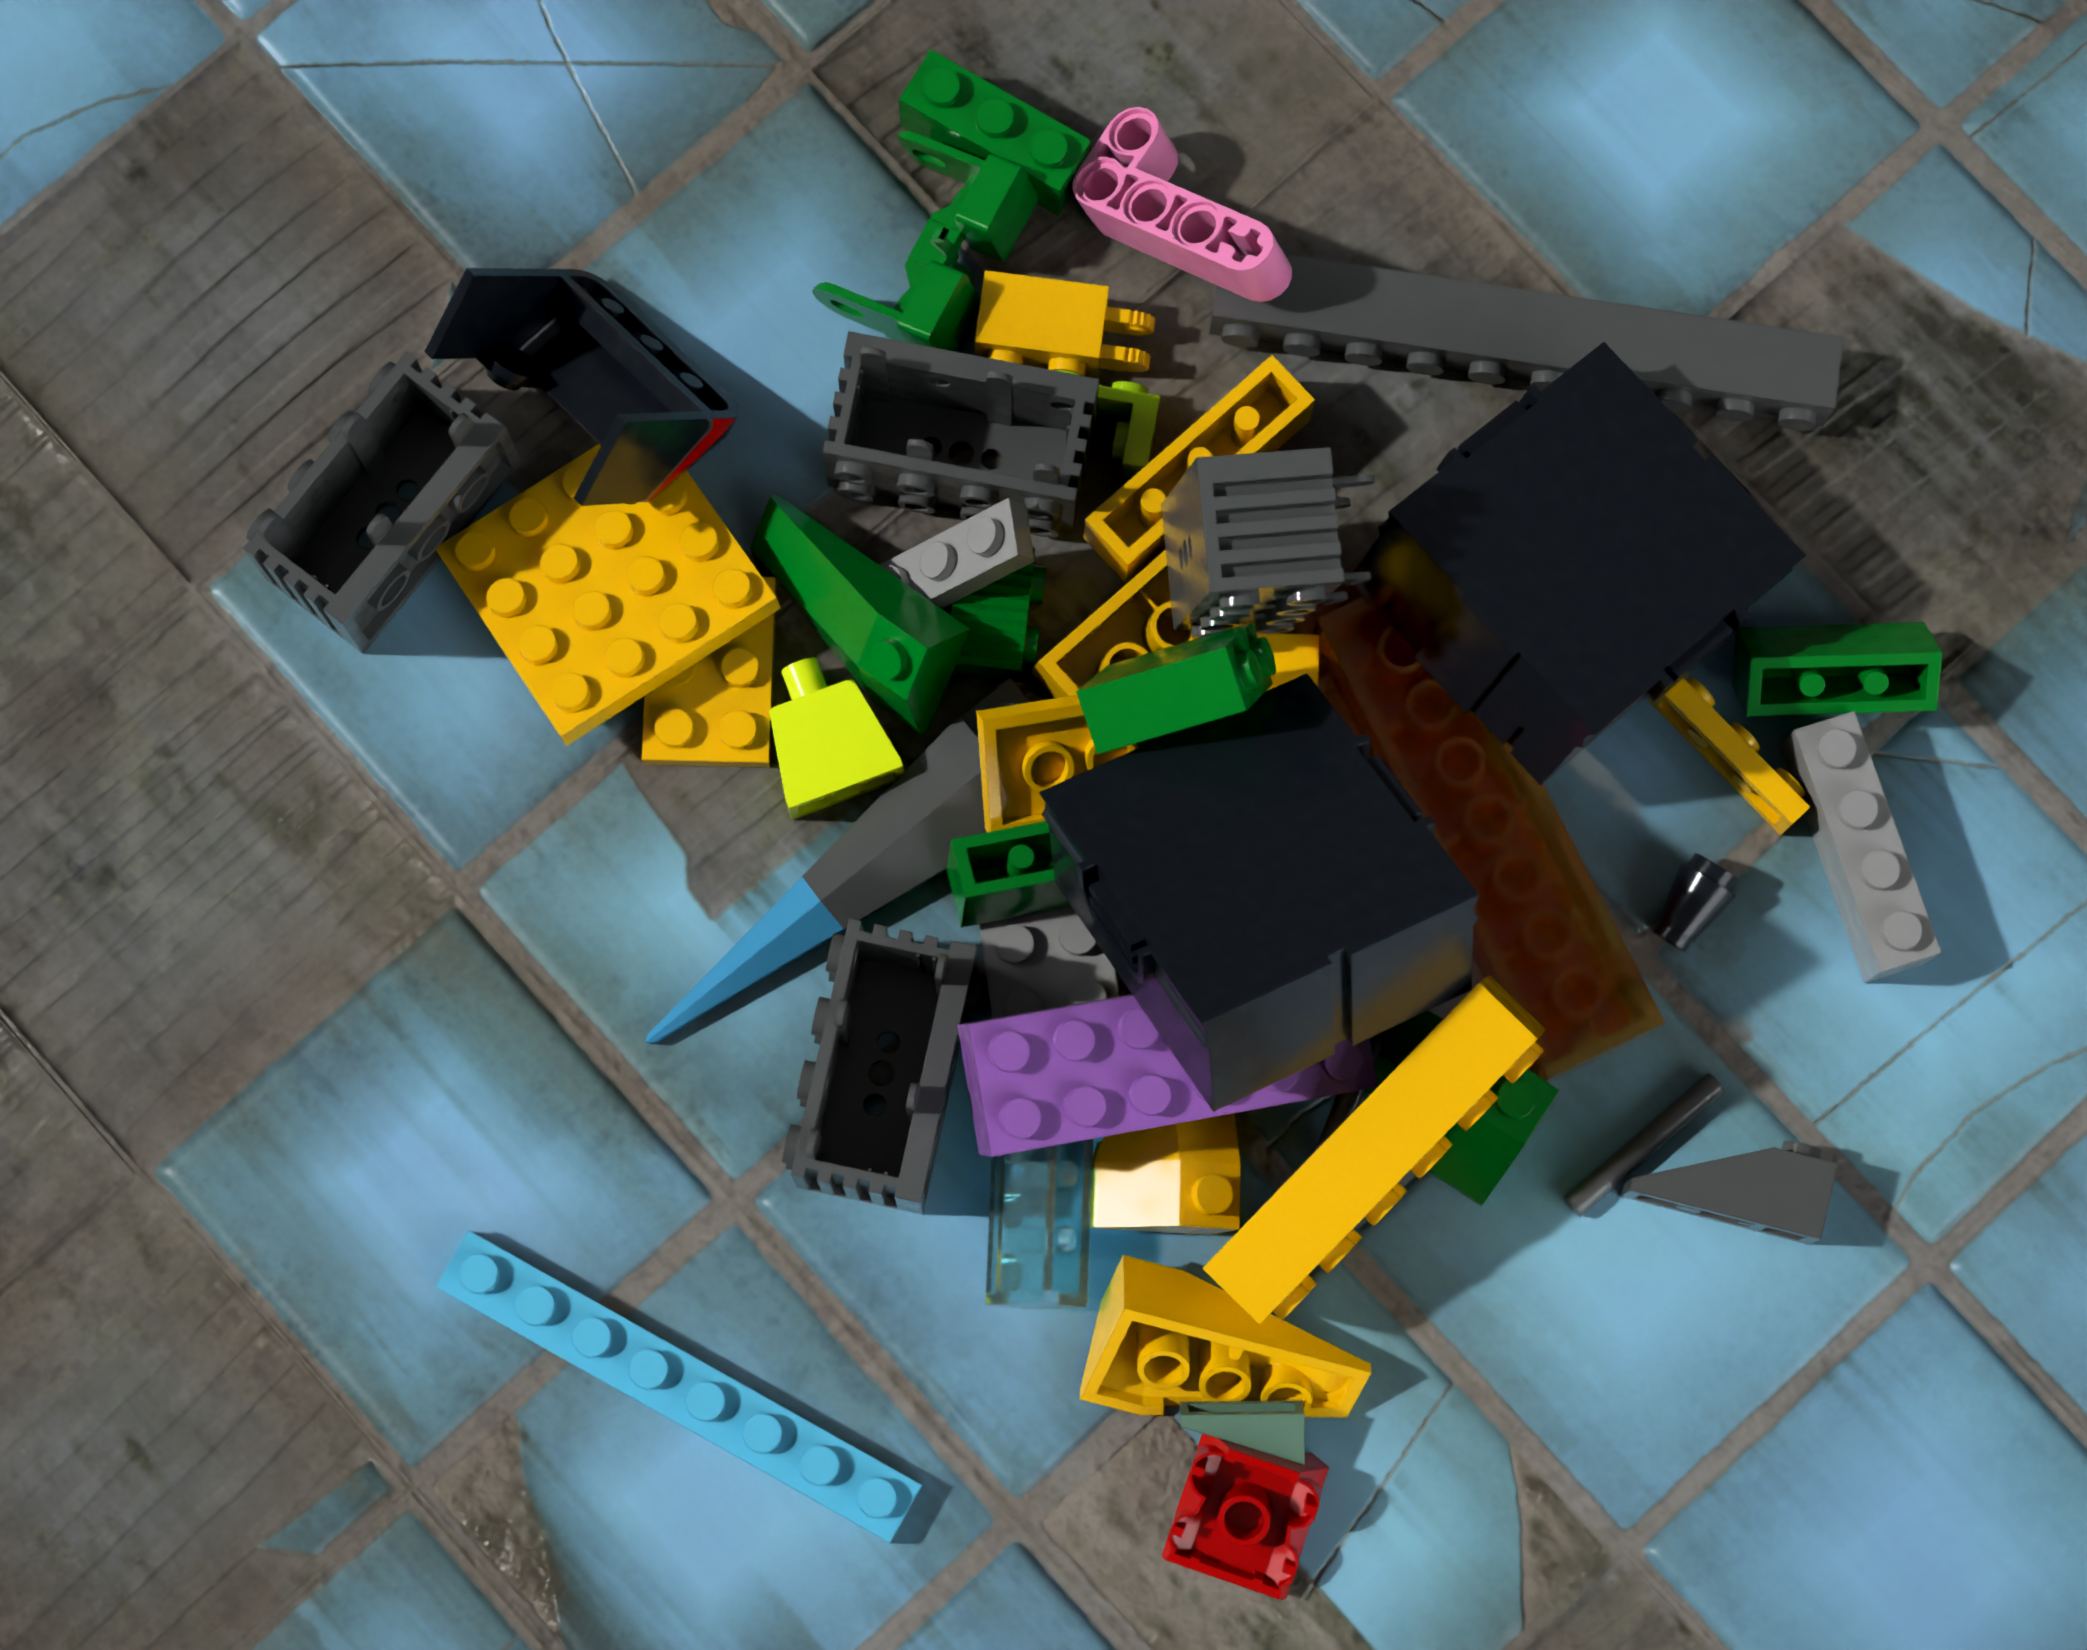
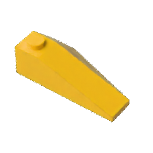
M1235 1113L1103 1137L1102 1141L1097 1142L1090 1162L1089 1228L1212 1235L1239 1230L1241 1164Z
M1123 1255L1100 1303L1080 1387V1400L1138 1415L1164 1416V1406L1180 1407V1402L1302 1400L1305 1417L1347 1418L1371 1375V1364L1272 1314L1259 1325L1224 1290L1184 1270Z

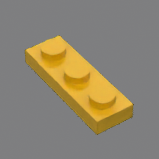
M1688 677L1686 680L1683 678L1657 701L1653 702L1650 698L1647 700L1780 836L1810 808L1802 799L1805 792L1799 782L1782 768L1774 770L1757 753L1760 750V746L1752 734L1739 723L1733 722L1729 725L1714 710V698L1698 680L1693 677Z

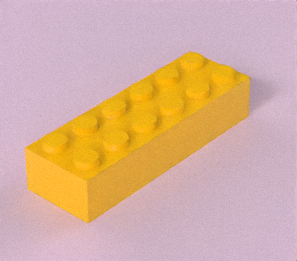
M1488 975L1459 1002L1202 1269L1259 1325L1272 1311L1283 1320L1318 1284L1308 1274L1317 1265L1326 1273H1329L1361 1240L1362 1236L1354 1227L1363 1218L1374 1227L1407 1192L1399 1181L1410 1170L1421 1179L1453 1145L1444 1135L1456 1123L1466 1132L1494 1104L1499 1097L1490 1090L1493 1084L1502 1075L1513 1084L1540 1057L1545 1050L1535 1041L1546 1029Z

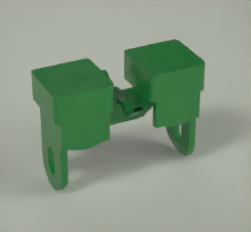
M901 131L897 135L898 141L919 165L966 184L958 191L950 206L933 212L908 256L904 266L910 285L909 290L901 296L894 309L828 282L817 284L812 292L819 302L835 313L884 333L890 339L957 352L980 307V298L970 282L974 275L973 272L957 262L959 258L957 252L963 240L967 241L970 249L1005 262L1037 204L1038 195L1025 168L1019 164L993 154H989L986 160H983L911 131Z

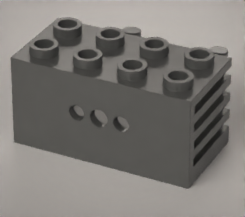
M848 331L843 354L845 368H840L838 377L840 392L835 391L833 401L835 417L830 416L828 424L830 441L825 440L823 447V459L829 487L837 488L838 495L854 501L871 502L874 499V495L899 500L898 505L901 508L916 513L932 514L935 512L936 507L959 511L960 518L963 520L1010 497L1026 504L1030 533L1032 535L1057 537L1059 531L1073 533L1097 416L1099 379ZM933 440L941 446V451L936 457L933 455V445L926 441ZM957 445H965L972 450L973 458L968 464L957 465L951 461L949 457L950 451ZM989 452H995L1001 456L1003 461L997 469L990 470L983 466L981 462L982 457Z
M407 351L396 364L389 362L378 371L369 386L370 396L356 413L348 411L339 418L328 436V441L331 443L315 462L309 459L295 471L287 487L290 492L274 511L271 508L266 509L255 519L247 532V539L249 541L243 547L268 582L362 654L365 653L439 563L441 558L436 549L440 544L467 528L521 463L505 425L487 412L481 416L476 403L468 397H465L462 401L457 389L448 382H445L442 386L437 374L427 366L422 371L417 359ZM407 482L418 486L416 496L410 500H404L398 496L400 486ZM385 505L396 506L400 511L399 518L392 524L389 517L381 512L377 515L380 508ZM364 531H366L374 544L373 547L364 548L359 545V537Z
M1331 447L1196 458L1161 504L1174 631L1191 629L1192 639H1197L1253 622L1256 634L1287 632L1294 630L1293 623L1304 621V616L1315 611V606L1319 603L1329 605L1347 600V592L1333 591L1341 584L1348 586L1371 580V572L1344 573L1343 568H1341L1340 555L1342 552L1341 543L1338 541L1337 529L1339 528L1338 514L1335 513V509L1350 507L1351 503L1350 498L1336 497L1335 488L1370 485L1374 483V475L1353 473L1342 477H1332Z
M850 918L848 919L845 935L833 934L826 963L829 981L834 982L831 999L819 997L811 1035H815L814 1043L820 1044L816 1062L804 1061L797 1091V1099H801L800 1106L806 1107L802 1126L790 1124L782 1163H786V1169L791 1170V1177L797 1188L923 1215L960 1050L957 1025L966 1022L978 968L976 945L951 940L950 949H943L939 946L938 937L926 935L924 944L915 943L913 932L901 929L898 939L889 937L887 926L874 924L873 932L868 933L864 932L862 921ZM885 1033L895 1034L899 1038L898 1048L891 1053L881 1051L878 1047L880 1036ZM879 1062L888 1063L894 1070L892 1081L884 1086L874 1084L869 1077L871 1067ZM871 1095H879L885 1100V1109L879 1115H870L864 1109V1102Z

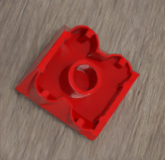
M1202 1434L1161 1556L1166 1561L1279 1600L1286 1599L1299 1565L1300 1555L1310 1525L1315 1520L1320 1505L1321 1491L1329 1466L1313 1453H1305V1465Z

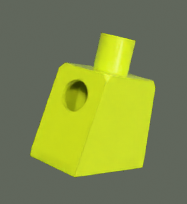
M814 657L799 660L781 670L791 701L774 706L769 710L785 800L792 820L889 785L900 777L904 772L900 756L853 679L827 687L817 658Z

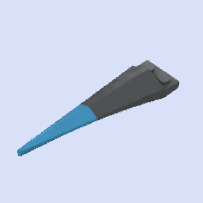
M1008 678L961 717L959 715L647 1035L646 1043L660 1042L748 987L831 939L834 933L839 934L847 928L849 918L861 921L946 872L951 839L986 833L976 711L1029 703L1030 701L1014 681Z

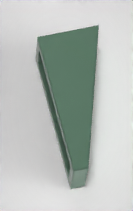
M1302 1400L1180 1402L1181 1427L1305 1465V1413Z

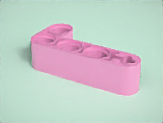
M1143 107L1128 108L1117 114L1094 145L1073 179V193L1096 229L1109 238L1246 299L1265 302L1280 296L1290 284L1292 267L1269 227L1260 221L1169 183L1168 181L1178 165V152L1156 115L1148 108Z

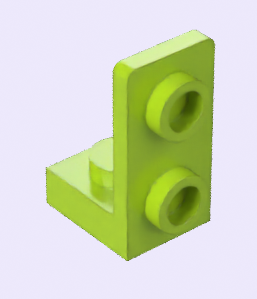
M1055 370V371H1059V372H1065V373H1070V374H1075V375L1083 376V375H1081V374H1079V373L1072 372V371ZM1116 381L1112 383V387L1099 385L1097 415L1130 421V423L1117 422L1111 455L1112 459L1123 460L1121 480L1129 481L1149 463L1160 396L1148 394L1149 389L1141 384Z

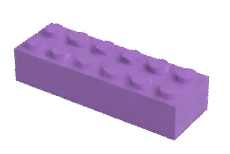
M1132 994L957 1025L979 1155L1000 1156L1378 1087L1370 1038L1354 1046L1346 1039L1335 1045V1055L1213 1112Z

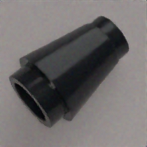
M1694 853L1687 865L1680 864L1659 916V922L1654 928L1653 933L1674 947L1686 952L1691 942H1694L1735 898L1731 891L1738 882V879L1709 859Z

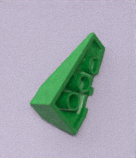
M778 494L770 496L750 549L769 573L775 577L777 583L872 701L920 735L927 732L970 628Z
M1426 1011L1388 1029L1374 1066L1378 1086L1443 1020L1441 1017ZM1528 1069L1513 1084L1503 1075L1493 1084L1490 1090L1499 1098L1466 1132L1456 1123L1444 1135L1453 1145L1428 1171L1480 1206L1484 1204L1525 1146L1560 1091ZM1376 1088L1366 1089L1365 1091L1370 1095Z

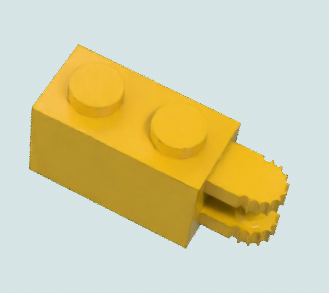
M985 270L975 335V355L1054 371H1072L1083 376H1098L1099 368L1143 373V371L1149 370L1151 357L1149 353L1137 348L1102 344L1104 331L1134 336L1152 334L1155 327V318L1145 312L1107 307L1109 286Z

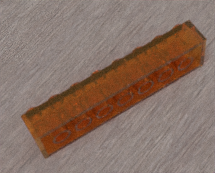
M1364 596L1317 618L1312 635H1319V653L1361 736L1366 734L1370 738L1371 756L1379 755L1421 809L1423 818L1430 816L1434 820L1436 840L1480 895L1474 907V911L1479 918L1473 925V958L1483 978L1490 975L1546 1029L1535 1041L1545 1051L1529 1067L1530 1071L1550 1083L1654 1033L1665 1021L1544 784L1540 786L1510 753L1513 747L1508 742L1502 745L1471 710L1465 713L1414 658L1417 654L1414 648L1386 619L1389 613L1384 608L1378 611Z

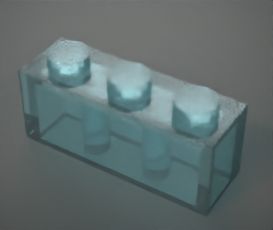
M1093 1139L991 1157L985 1305L1021 1309L1087 1308Z

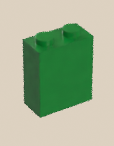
M1253 622L1107 665L1078 689L1076 693L1096 752L1101 754L1247 711L1273 684L1271 676L1276 673V664L1269 642L1265 637H1257Z

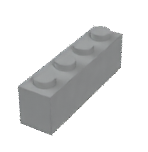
M1855 711L1795 729L1783 741L1780 747L1789 773L1799 782L1805 792L1802 799L1810 806L1804 815L1864 983L1926 964L1942 952Z

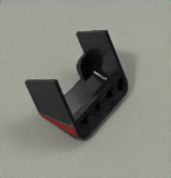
M466 268L424 351L431 359H477L487 369L488 377L497 385L508 390L516 391L521 387L542 388L596 440L601 447L574 496V499L581 506L622 503L636 504L653 500L724 440L740 413L735 401L618 290L604 279L584 270Z

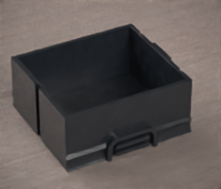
M1605 342L1601 343L1542 391L1535 384L1531 386L1519 402L1517 400L1486 423L1462 442L1458 450L1455 447L1451 449L1437 467V474L1388 511L1389 518L1378 526L1379 537L1354 571L1371 572V580L1355 584V586L1378 611L1384 608L1389 613L1386 619L1417 652L1414 658L1465 713L1471 710L1502 745L1508 742L1513 747L1510 753L1540 786L1644 697L1648 696L1653 702L1657 701L1715 652L1751 616L1747 611L1748 608L1793 570V567L1806 556L1712 455L1705 460L1693 448L1698 440Z
M1307 673L1266 691L1247 711L1136 743L1135 750L1039 792L1046 803L1041 815L1049 825L1055 883L1213 1112L1335 1055V1045L1346 1039L1354 1046L1472 990L1473 925L1479 918L1474 911V907L1480 895L1436 840L1434 820L1430 816L1423 818L1421 809L1379 755L1371 757L1370 738L1366 734L1356 737Z

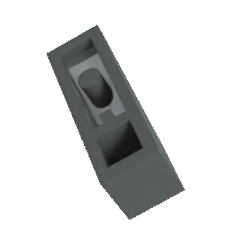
M1783 1141L1782 1149L1772 1147L1631 1178L1623 1184L1620 1197L1809 1245L1821 1240L1838 1163L1820 1159L1822 1150L1817 1147L1794 1141Z

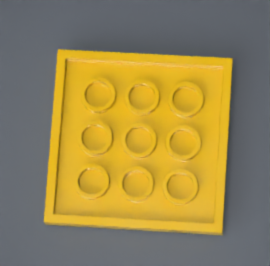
M600 444L449 538L436 549L441 560L566 746L781 609L775 594L688 471L648 502L581 506L574 499V496L601 447Z

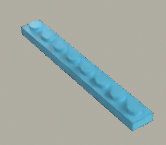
M469 1230L435 1286L888 1543H891L922 1487L921 1484Z

